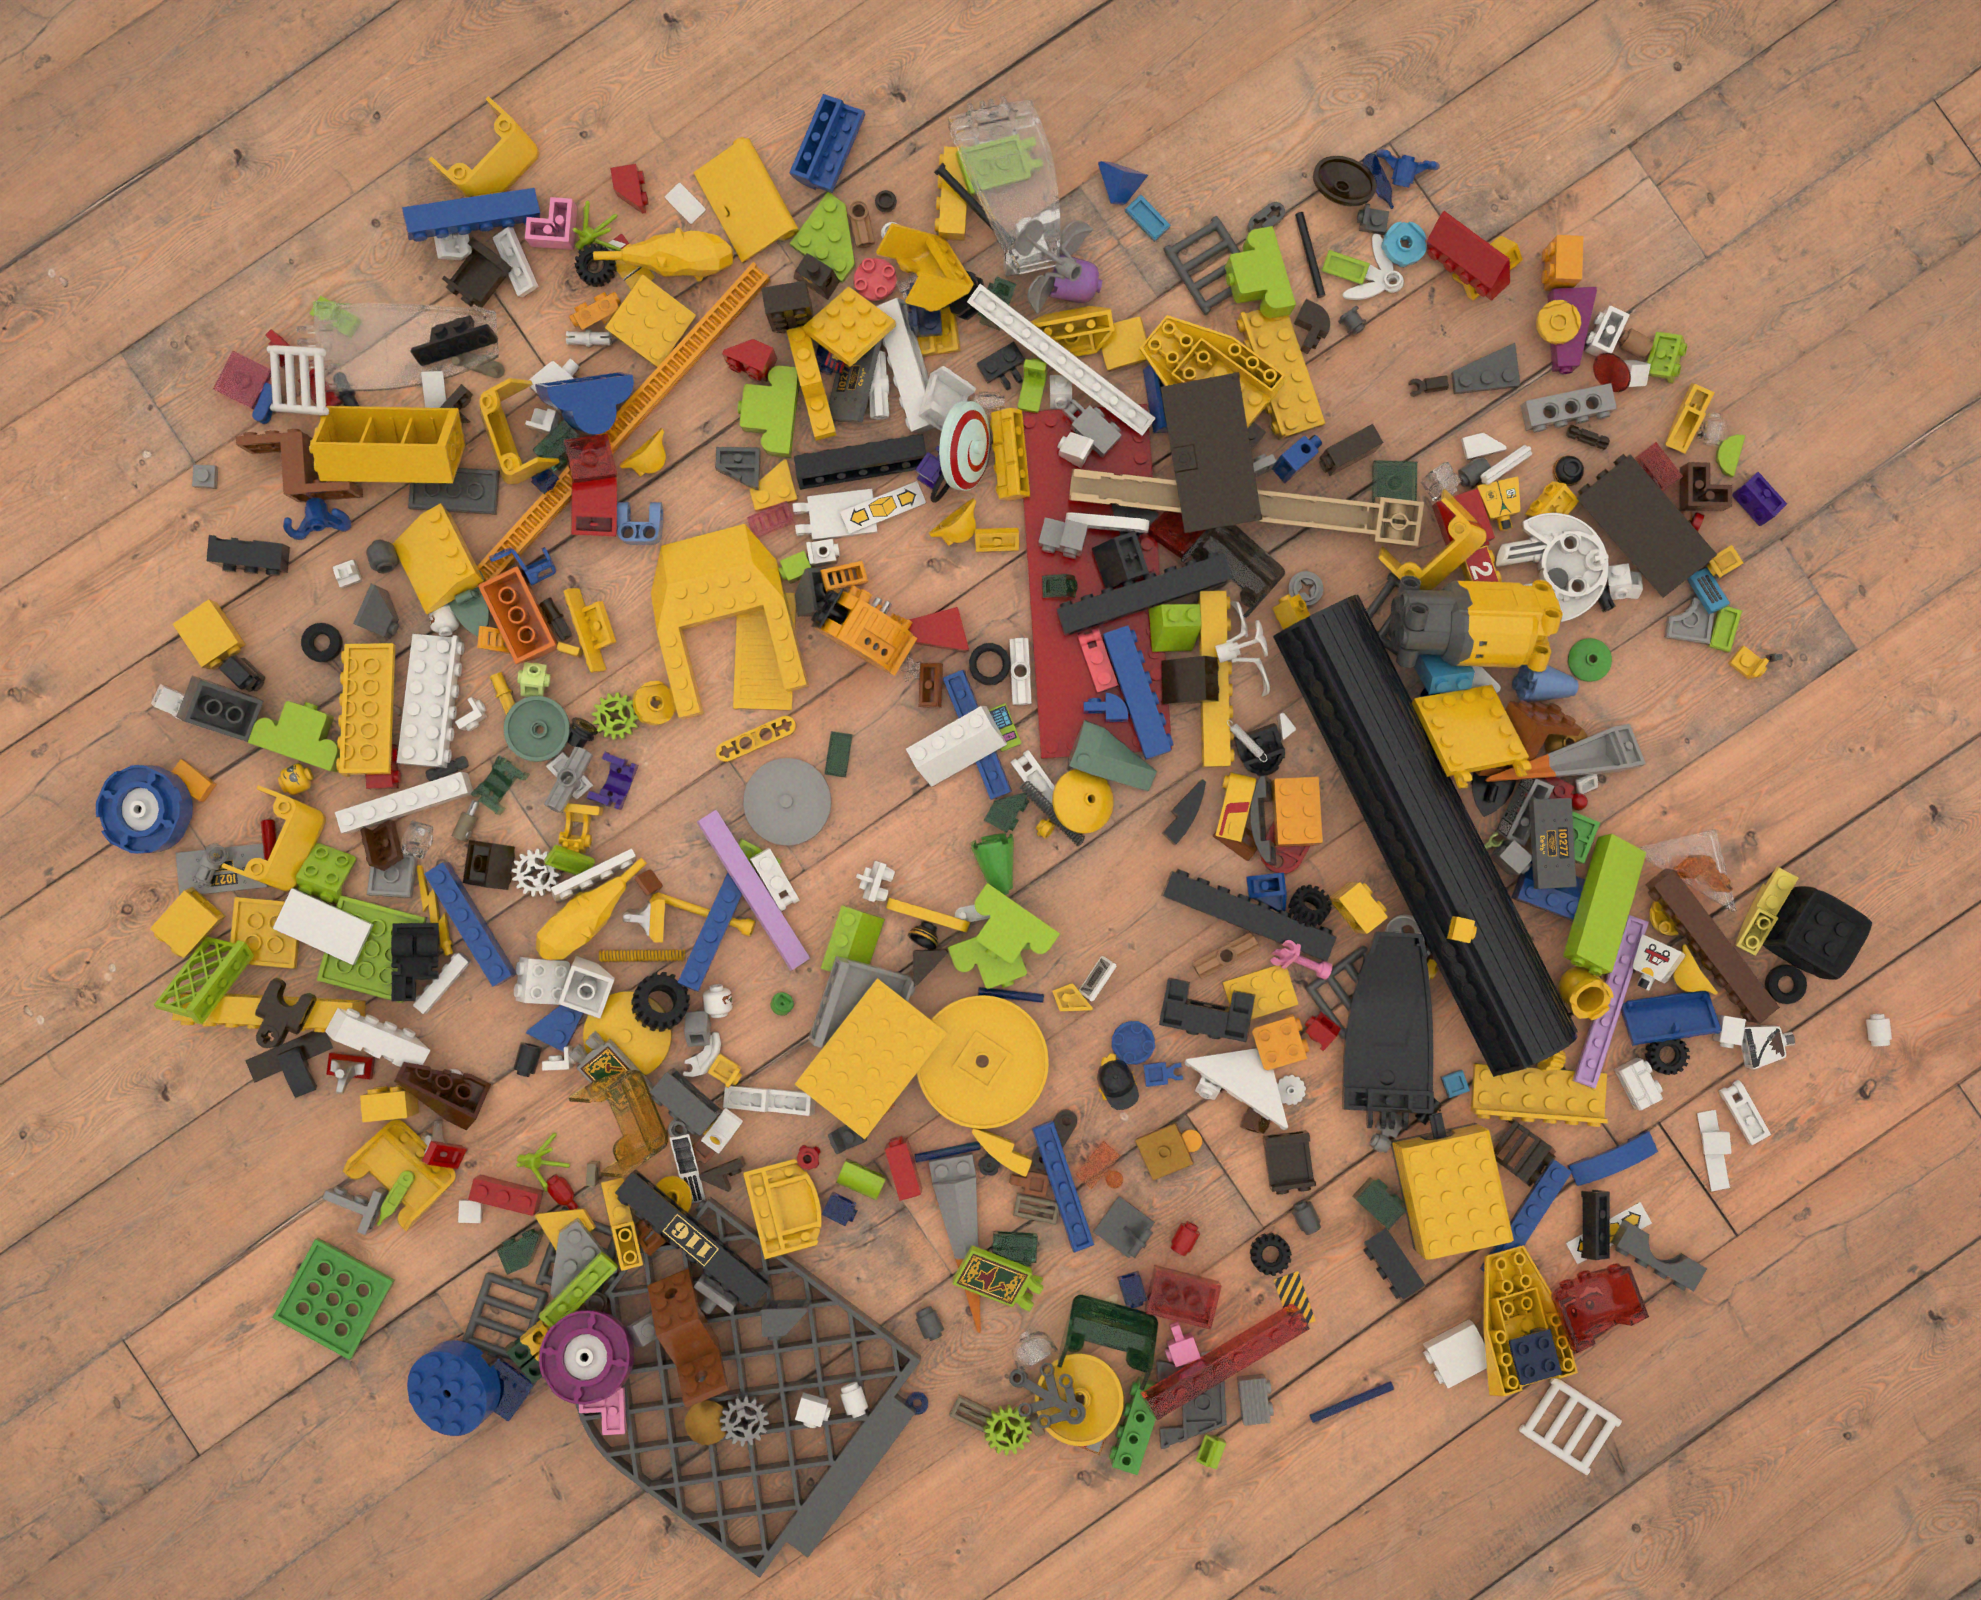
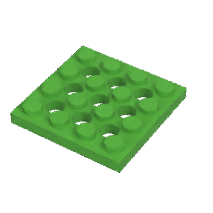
M316 1238L272 1318L351 1360L395 1279L320 1238ZM322 1263H327L330 1266L329 1274L321 1272L320 1265ZM341 1273L349 1276L350 1282L348 1285L340 1282L339 1277ZM312 1282L319 1285L320 1291L318 1294H313L310 1291L309 1286ZM360 1284L368 1286V1295L360 1294ZM330 1293L338 1295V1304L330 1303ZM300 1302L308 1304V1313L300 1312ZM349 1304L357 1305V1315L349 1313ZM319 1313H325L328 1316L327 1324L319 1322ZM339 1323L347 1326V1334L342 1335L338 1332L337 1326Z

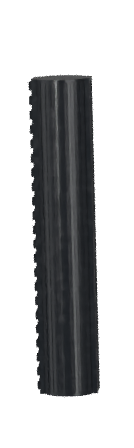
M1359 595L1343 599L1275 634L1273 638L1493 1077L1526 1069L1530 1065L1541 1062L1571 1045L1577 1039L1576 1033L1578 1031L1450 776L1447 777L1413 708L1412 700ZM1452 916L1475 921L1474 926L1477 927L1474 939H1471L1470 943L1447 939Z

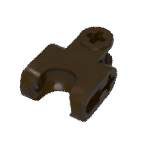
M274 978L270 981L255 1012L256 1016L264 1019L256 1034L258 1045L263 1048L279 1047L285 1041L288 1032L298 1035L316 1003V996L311 993L303 994L295 1005L289 1006L283 998L286 988L285 981L280 978ZM268 1033H271V1036L274 1037L273 1040L270 1041L271 1037L268 1036Z

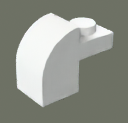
M160 684L151 704L177 718L176 716L185 694Z

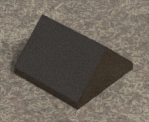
M946 949L914 950V983L918 985L948 954V951Z

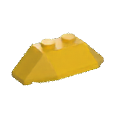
M1086 306L1053 312L1030 321L1076 357L1097 353L1115 331L1111 308Z

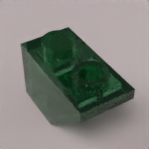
M1021 793L994 801L984 821L1005 833L1008 830L1013 831L1019 821L1016 819L1019 810L1024 812L1030 802L1026 799L1027 794Z
M533 1228L522 1233L523 1237L518 1240L512 1237L502 1242L503 1246L497 1252L507 1275L533 1262L544 1234L543 1229L535 1231Z

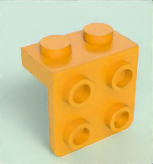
M1293 1014L1286 1015L1284 1019L1253 1028L1252 1033L1265 1070H1271L1307 1059L1306 1052L1310 1050L1306 1039L1301 1040L1299 1031L1303 1030L1300 1019H1295Z

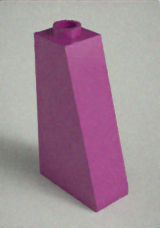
M1597 287L1552 289L1547 295L1548 303L1553 300L1567 301V303L1573 304L1577 308L1581 316L1580 329L1571 341L1558 345L1550 343L1552 372L1559 371V374L1562 375L1571 374L1580 366Z

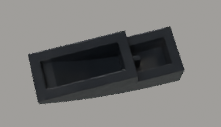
M1203 779L1171 810L1177 818L1162 834L1174 845L1186 834L1198 813L1206 781Z

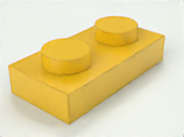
M1019 528L975 529L976 552L1019 551Z

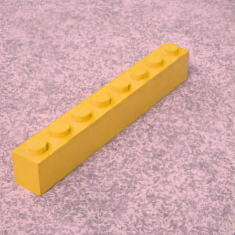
M1200 591L1198 593V604H1200L1202 626L1199 631V656L1217 657L1219 665V701L1200 703L1202 768L1229 767L1231 762H1234V749H1230V740L1234 739V734L1230 731V727L1227 724V720L1233 718V705H1229V697H1232L1233 687L1232 683H1229L1228 675H1232V662L1225 661L1220 663L1215 646L1226 643V640H1228L1227 631H1231V619L1227 618V610H1230V596H1226V591Z

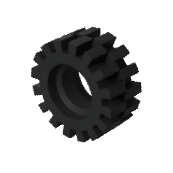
M590 244L591 247L589 248L586 245L584 246V251H578L579 257H575L576 272L583 282L585 281L589 286L592 284L593 287H597L599 284L602 287L605 286L604 282L609 284L611 282L610 278L615 277L614 271L616 272L617 269L615 260H602L604 263L603 269L598 273L590 272L588 270V263L593 259V252L609 250L606 247L603 248L600 244L598 246Z
M1305 885L1301 886V888L1296 890L1288 905V908H1291L1289 910L1290 914H1294L1292 918L1294 920L1298 918L1299 924L1305 922L1306 927H1309L1310 924L1312 927H1316L1317 924L1321 925L1332 909V901H1328L1329 895L1324 896L1325 891L1323 889L1321 892L1318 891V886H1315L1314 889L1312 885H1307V887ZM1304 902L1313 904L1317 910L1308 908Z
M1681 1038L1663 1042L1649 1043L1650 1046L1645 1048V1050H1648V1054L1645 1053V1057L1648 1058L1647 1062L1651 1065V1068L1665 1075L1678 1074V1071L1682 1072L1684 1070L1682 1067H1687L1688 1065L1686 1059L1690 1060V1056L1687 1055V1052H1690L1689 1048L1685 1047L1687 1044L1681 1041ZM1665 1046L1672 1047L1675 1052L1674 1059L1669 1063H1664L1660 1059V1051Z
M1261 1234L1262 1237H1257L1255 1243L1252 1242L1251 1261L1257 1270L1265 1275L1271 1274L1276 1276V1273H1283L1282 1270H1287L1289 1267L1288 1263H1291L1290 1255L1292 1253L1289 1245L1277 1234ZM1268 1246H1274L1279 1251L1278 1259L1271 1263L1266 1262L1262 1257L1263 1250Z

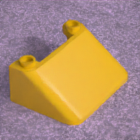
M392 1120L387 1123L347 1160L343 1168V1172L349 1178L355 1180L363 1178L369 1172L389 1192L402 1172L412 1171L414 1173L415 1180L401 1201L405 1207L399 1212L397 1217L398 1224L406 1232L451 1186L456 1177L453 1168L431 1166L422 1162L427 1145L401 1120Z

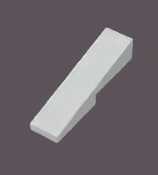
M732 1085L727 1088L725 1086L723 1108L805 1116L815 1114L816 1101L804 1091Z

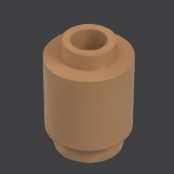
M1633 328L1629 331L1624 330L1618 339V342H1620L1619 348L1637 358L1639 356L1645 358L1653 346V342L1649 341L1650 338Z

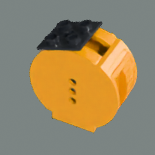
M851 585L848 593L842 589L829 590L823 599V602H825L821 610L818 609L811 619L813 621L811 627H814L824 636L864 661L895 676L917 640L908 630L913 622L894 613H891L890 617L887 616L892 603L885 601L884 605L881 606L882 599L876 597L872 605H869V599L872 597V594L864 589L860 590Z

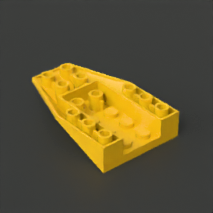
M1168 315L1139 348L1164 386L1239 372L1247 428H1249L1284 385L1285 374L1234 337Z
M1524 1245L1484 1256V1340L1489 1395L1507 1396L1523 1391L1522 1387L1526 1385L1519 1384L1508 1341L1531 1334L1530 1330L1535 1328L1550 1329L1562 1374L1551 1378L1561 1379L1578 1373L1560 1306Z

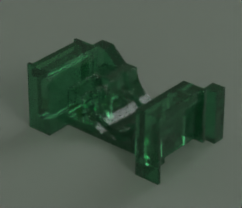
M501 755L496 758L488 777L471 793L472 796L478 798L481 795L478 802L483 803L497 815H501L505 810V807L500 805L499 802L515 780L519 778L526 781L530 773H523L512 765V761L507 760L504 763L506 758Z

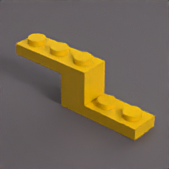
M803 326L786 330L815 441L837 436L811 337L804 332Z

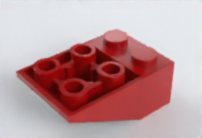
M572 467L571 535L616 537L617 469Z

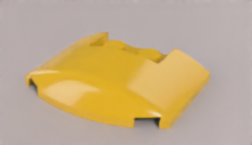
M795 1159L743 1172L765 1260L817 1246L818 1243L817 1239L821 1229V1207L818 1194L810 1176L797 1165L798 1163Z

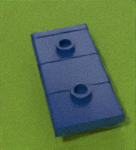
M1708 991L1684 992L1629 1000L1623 1003L1621 1007V1013L1632 1046L1708 1034H1719L1721 1032V1027Z

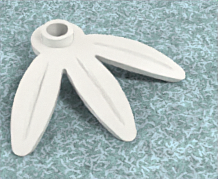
M1373 234L1372 248L1380 270L1370 265L1365 279L1372 282L1346 290L1343 293L1345 299L1363 300L1376 296L1384 290L1390 293L1398 292L1403 287L1404 278L1399 272L1393 271V263L1388 259L1381 247L1383 239L1379 234ZM1395 281L1396 284L1392 285L1389 282Z

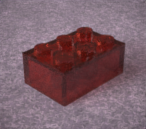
M1154 1265L1144 1309L1146 1314L1211 1330L1222 1286L1217 1280Z

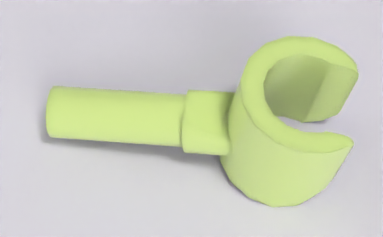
M1498 831L1494 832L1489 841L1484 845L1486 850L1491 847H1499L1503 843L1504 838L1499 842L1494 840V837L1499 833Z

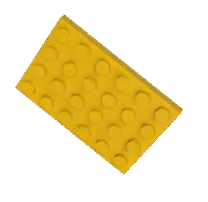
M877 978L795 1085L863 1139H866L943 1040L947 1032Z

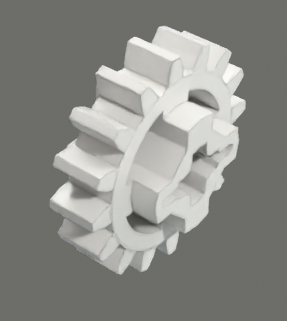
M536 849L535 854L532 850H527L528 856L520 854L522 860L514 861L518 867L511 871L517 873V876L512 878V880L519 881L516 888L524 887V894H528L531 891L532 896H537L539 891V894L544 896L545 889L552 892L551 885L559 883L555 880V877L561 876L560 873L556 872L557 868L542 865L537 859L544 860L549 853L548 851H545L542 855L541 849ZM527 863L528 866H527L525 872H523V868H524L525 864ZM535 869L544 870L537 874V876H528L535 872ZM550 873L548 881L545 882L547 875ZM525 880L532 881L535 887L528 885Z

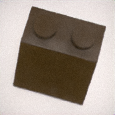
M469 840L462 883L485 888L509 890V884L512 879V864L515 859V847Z

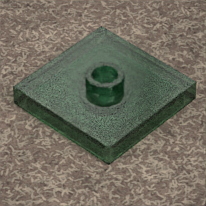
M1374 460L1372 503L1375 502V497L1417 501L1418 462Z

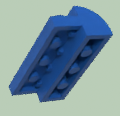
M823 94L791 167L790 175L814 190L819 188L833 193L866 115L864 110L846 105L841 99Z

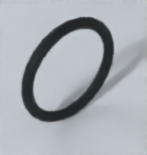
M941 473L933 487L930 497L933 503L938 502L950 487L946 482L940 493L936 496L944 480L943 473Z

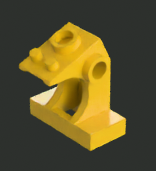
M568 803L563 811L566 812L565 831H560L559 844L572 851L586 854L587 847L590 848L592 843V835L589 834L591 815L602 816L603 807ZM573 822L583 823L581 836L572 835Z

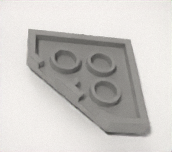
M578 1218L559 1231L550 1291L554 1298L601 1251L609 1257Z

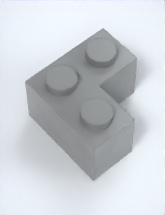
M1045 517L1038 546L1042 547L1043 551L1054 553L1055 550L1063 552V556L1076 559V556L1081 557L1088 525L1068 519L1065 523Z

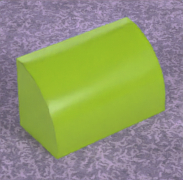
M846 1159L836 1183L877 1200L887 1176L850 1159Z

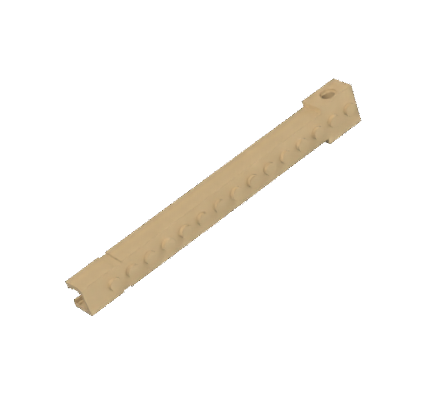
M1072 469L1069 500L1102 504L1116 503L1119 506L1181 512L1176 480L1124 474L1118 476L1114 475V473ZM1257 490L1263 518L1260 522L1370 534L1369 541L1418 546L1424 502L1375 497V502L1369 503Z

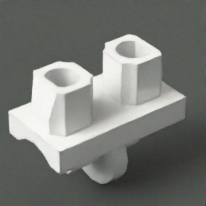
M874 861L872 869L866 867L863 875L857 873L856 878L861 879L859 888L865 890L862 898L875 902V900L886 901L888 890L879 886L882 879L891 882L895 871L886 867L887 864Z

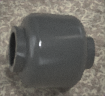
M381 539L375 540L366 550L371 569L378 573H389L394 570L398 563L394 545Z

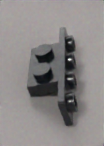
M469 315L432 327L430 341L412 347L410 352L420 366H425L498 342V337L488 324L474 328L475 321Z

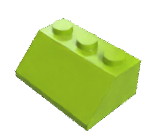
M842 905L821 969L831 972L836 956L870 965L885 919Z

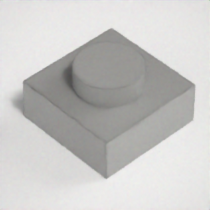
M193 465L192 486L195 488L217 489L218 467L215 465Z

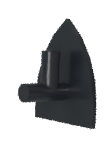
M1473 772L1472 793L1476 806L1483 817L1495 812L1506 803L1514 790L1517 780L1488 782L1485 780L1490 776H1479L1476 772Z

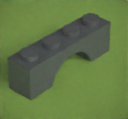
M1624 1219L1611 1240L1617 1246L1615 1250L1626 1257L1629 1254L1636 1257L1634 1261L1644 1268L1650 1265L1655 1268L1653 1273L1665 1280L1667 1276L1674 1280L1672 1284L1683 1291L1688 1288L1694 1292L1707 1268L1682 1253L1668 1260L1655 1258L1649 1247L1650 1234Z

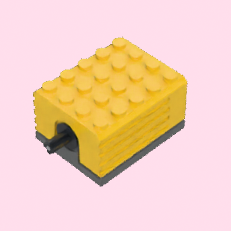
M1433 1113L1428 1115L1432 1132L1391 1141L1392 1154L1413 1249L1425 1260L1514 1241L1489 1129L1477 1123L1445 1129L1442 1113Z

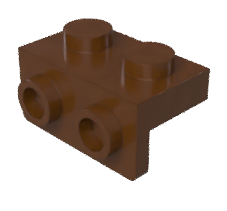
M387 820L374 830L366 827L360 829L366 861L369 866L385 871L404 859L394 821Z

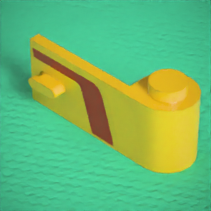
M1234 772L1224 776L1222 788H1225L1226 794L1215 836L1239 842L1242 841L1256 778Z

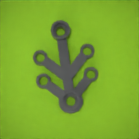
M1043 1363L1040 1367L1041 1374L1045 1376L1048 1391L1029 1380L1028 1374L1024 1370L1015 1369L1011 1372L1009 1380L1014 1387H1024L1044 1399L1031 1404H1020L1018 1412L1021 1416L1028 1417L1034 1412L1051 1407H1057L1062 1410V1412L1051 1416L1046 1414L1040 1415L1037 1418V1424L1041 1428H1049L1051 1424L1065 1420L1070 1424L1077 1425L1085 1419L1086 1409L1083 1404L1076 1401L1071 1375L1063 1374L1059 1378L1060 1386L1065 1389L1067 1402L1059 1397L1054 1377L1055 1369L1051 1363ZM1047 1365L1051 1368L1048 1374L1044 1372V1367ZM1016 1374L1021 1376V1380L1018 1383L1014 1380ZM1065 1377H1068L1070 1380L1068 1385L1063 1384ZM1025 1405L1029 1407L1027 1414L1022 1412V1408ZM1074 1408L1078 1411L1076 1417L1071 1416V1410ZM1043 1417L1048 1419V1423L1045 1426L1041 1424Z

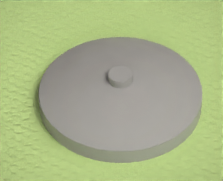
M793 758L776 759L761 766L748 781L743 798L744 811L750 826L763 839L778 845H797L812 839L825 826L831 811V793L823 775L812 765Z

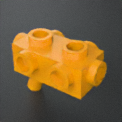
M603 292L594 297L595 302L587 305L584 302L575 307L576 312L569 316L574 327L579 326L583 330L599 320L604 324L609 322L619 308L618 305L621 304L617 294L613 292L606 295Z

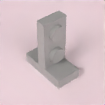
M339 1186L325 1191L324 1200L363 1215L357 1230L358 1233L363 1235L372 1232L381 1210V1205L388 1190L379 1187L373 1191L368 1202L367 1197L358 1194L353 1196L347 1193L348 1190Z

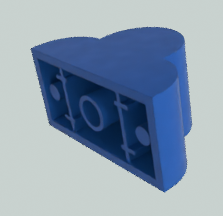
M616 372L535 384L539 398L546 405L561 409L562 416L570 427L589 434H601L609 430L614 424L616 404L622 403L630 396L634 380L632 374Z

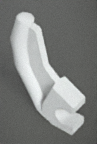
M712 1032V1035H710V1045L705 1046L701 1053L685 1060L684 1064H691L693 1069L691 1072L684 1071L683 1076L695 1077L708 1072L720 1053L721 1040L718 1032Z

